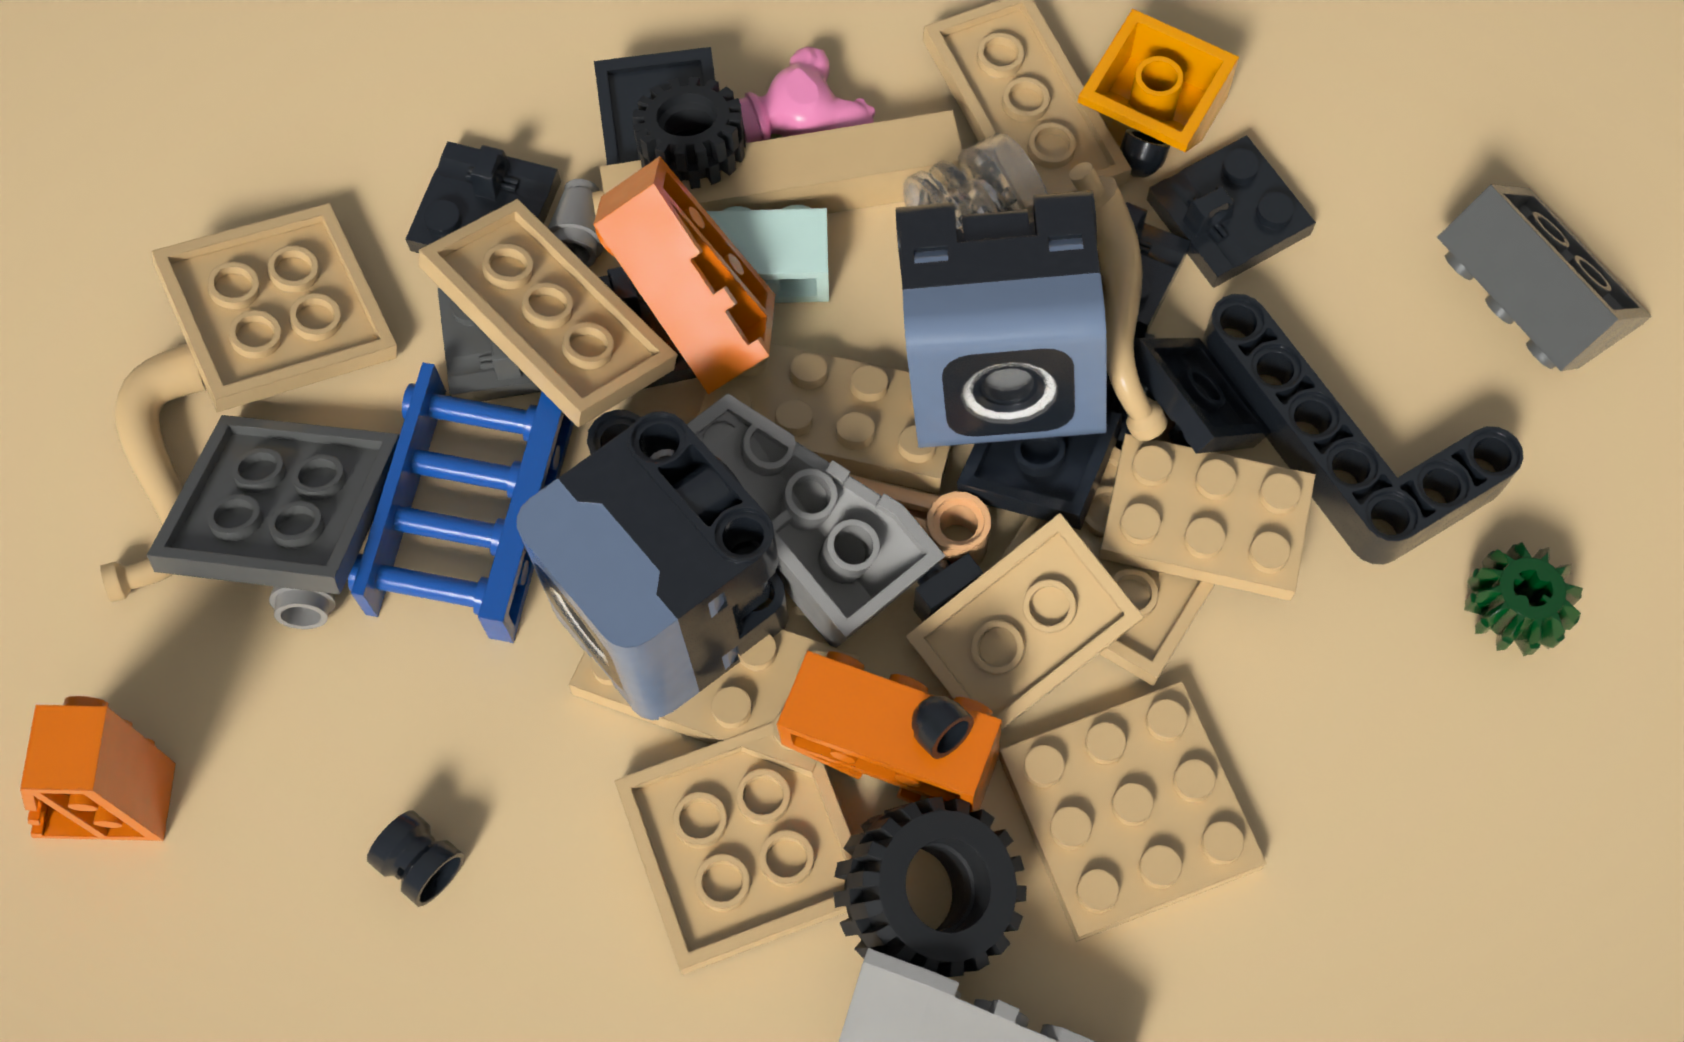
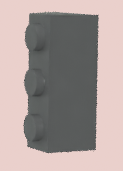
M1491 184L1437 236L1449 250L1445 255L1449 265L1465 279L1472 280L1475 278L1489 293L1485 298L1488 307L1507 324H1512L1515 321L1530 338L1526 342L1528 350L1541 364L1549 369H1553L1556 366L1560 371H1566L1582 367L1652 317L1530 188Z

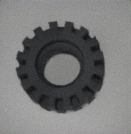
M689 77L688 85L680 86L679 79L676 78L668 80L669 90L664 91L659 85L650 89L651 99L642 96L637 102L639 110H634L632 116L637 151L642 168L660 156L681 182L689 180L690 189L701 188L700 179L708 178L711 185L720 182L721 170L729 176L736 171V162L742 163L744 159L746 142L741 104L738 98L734 99L733 91L726 86L720 90L719 82L709 79L705 86H700L699 77ZM690 129L705 130L702 133L692 136L675 135L681 131Z

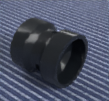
M412 810L398 816L379 834L367 854V862L384 877L394 876L398 880L401 879V892L415 905L420 907L435 899L451 883L459 872L465 856L448 840L435 842V838L431 835V826Z

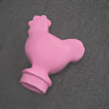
M804 47L797 50L790 58V66L781 70L773 78L766 95L760 97L755 93L747 92L744 98L739 99L746 143L769 140L771 134H780L783 137L874 123L875 109L867 105L862 98H858L853 102L835 97L827 84L830 72L828 57L824 50L814 47Z

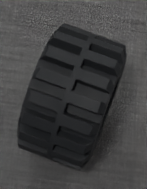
M934 797L885 810L884 814L873 816L860 825L864 833L851 836L843 848L852 856L851 859L837 862L834 877L845 880L844 890L833 892L835 908L846 906L849 917L839 922L845 936L858 935L861 941L854 950L863 959L867 949L870 948L945 977L964 976V972L979 971L990 964L988 956L1001 955L1011 943L1005 937L1004 932L1017 931L1019 929L1023 916L1015 912L1014 908L1015 903L1026 901L1027 886L1017 885L1015 872L1024 870L1021 856L1010 857L1006 847L1014 841L1006 829L992 831L990 827L995 819L984 809L969 813L970 802L956 798L943 802L942 797ZM920 849L929 852L941 862L948 873L952 887L950 910L943 923L936 930L924 924L916 916L910 906L906 893L907 870L913 857Z

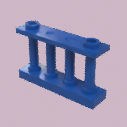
M422 362L416 384L410 383L403 396L402 416L405 420L363 554L359 553L348 576V587L365 615L379 616L386 591L473 607V612L475 615H478V619L489 639L514 643L534 571L532 561L517 530V515L521 506L530 497L559 478L574 423L543 392H541L538 406L531 404L527 410L446 396V389L435 364ZM439 419L522 434L524 441L527 442L522 462L514 461L511 466L431 452L429 448L437 421ZM421 475L507 491L508 498H511L506 518H498L495 523L411 507ZM403 533L490 548L491 555L495 557L489 578L481 577L478 582L394 567Z

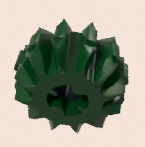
M1523 542L1512 545L1506 554L1497 549L1485 557L1482 561V568L1475 569L1469 576L1467 586L1474 593H1471L1465 600L1464 610L1483 616L1475 625V634L1487 633L1490 630L1498 635L1496 638L1497 651L1506 650L1513 641H1515L1523 656L1534 654L1541 645L1547 649L1554 648L1565 638V630H1571L1578 623L1581 613L1573 605L1581 599L1583 588L1564 582L1571 574L1572 564L1560 565L1555 568L1549 563V547L1540 549L1534 557H1531Z

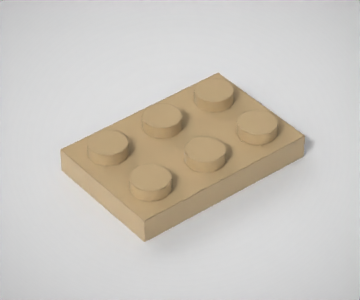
M1125 433L1098 558L1291 601L1297 588L1316 474L1214 452L1196 454L1191 447L1154 439L1139 441L1133 438L1131 434Z
M1059 513L908 633L906 637L953 698L965 697L989 707L993 712L992 716L1002 720V731L1145 617L1064 516Z

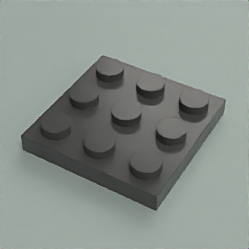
M221 415L147 553L154 572L341 594L374 520L399 434Z

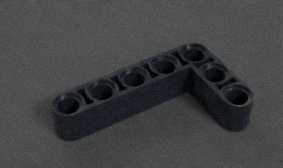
M1231 294L1223 297L1215 304L1202 342L1271 431L1266 438L1287 466L1293 470L1316 474L1312 493L1313 500L1351 550L1363 561L1381 565L1395 561L1494 500L1520 469L1524 457L1523 448L1518 439L1505 429L1486 426L1472 432L1397 478L1263 305L1255 298L1245 294ZM1233 328L1239 330L1245 337H1233L1228 335L1223 329ZM1267 374L1274 376L1282 385L1268 384L1259 375ZM1296 422L1312 424L1318 429L1319 434H1309L1302 431ZM1475 458L1489 462L1496 472L1484 470L1477 464ZM1333 470L1349 472L1355 477L1357 484H1348L1341 481ZM1423 488L1438 491L1444 497L1446 503L1433 501L1426 495ZM1371 519L1387 521L1393 526L1396 535L1380 532L1374 526Z

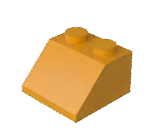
M1132 8L1080 92L1078 103L1174 148L1187 152L1203 140L1225 103L1239 56Z

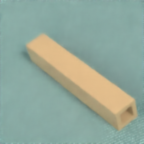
M953 110L746 143V148H744L745 156L742 163L736 162V171L730 176L721 170L720 182L711 185L708 178L700 179L701 188L690 189L689 180L682 181L705 211H722L733 206H742L751 210L783 209L790 205H805L810 208H827V214L962 192L965 159ZM641 160L599 167L603 190L592 192L595 215L601 196L642 169Z

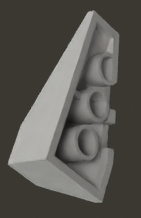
M727 393L687 424L706 447L729 467L743 488L768 514L773 523L779 562L775 572L779 575L784 584V589L830 646L835 648L840 646L945 557L944 553L904 505L885 493L882 496L857 481L849 475V470L833 460L829 463L795 441L794 435ZM753 542L758 548L761 546L759 543Z
M870 948L867 949L839 1042H1096L1064 1027L1052 1024H1043L1041 1032L1038 1033L1027 1028L1029 1018L1019 1012L1020 1008L999 999L992 1001L975 999L974 1004L968 1003L960 999L961 993L957 991L959 982Z

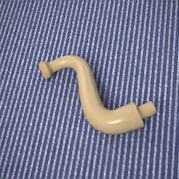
M1083 162L1076 165L1070 171L1069 177L1076 188L1075 191L1093 190L1097 250L1106 318L1107 373L1120 403L1128 414L1126 425L1133 438L1139 441H1148L1158 437L1166 429L1168 420L1160 405L1149 402L1140 383L1135 364L1134 336L1143 279L1138 237L1131 215L1115 179L1106 175L1098 176L1091 163Z
M187 343L159 353L134 368L122 383L114 409L115 427L123 452L139 484L152 504L161 525L164 524L183 486L162 437L159 424L160 410L166 403L172 400L206 391L205 384ZM149 559L129 566H123L117 562L100 565L103 584L110 602L126 599L132 589L158 583L173 575L154 572Z

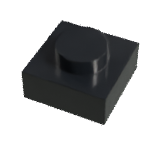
M969 553L953 564L947 559L938 562L917 581L919 586L915 588L913 610L921 621L924 622L983 575V571Z

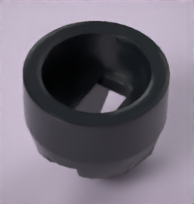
M1135 129L1126 130L1120 146L1121 152L1132 169L1130 175L1142 178L1154 174L1163 166L1170 149V145Z
M930 696L921 701L912 715L914 737L934 759L943 758L957 749L967 738L974 724V718L959 703L946 696Z

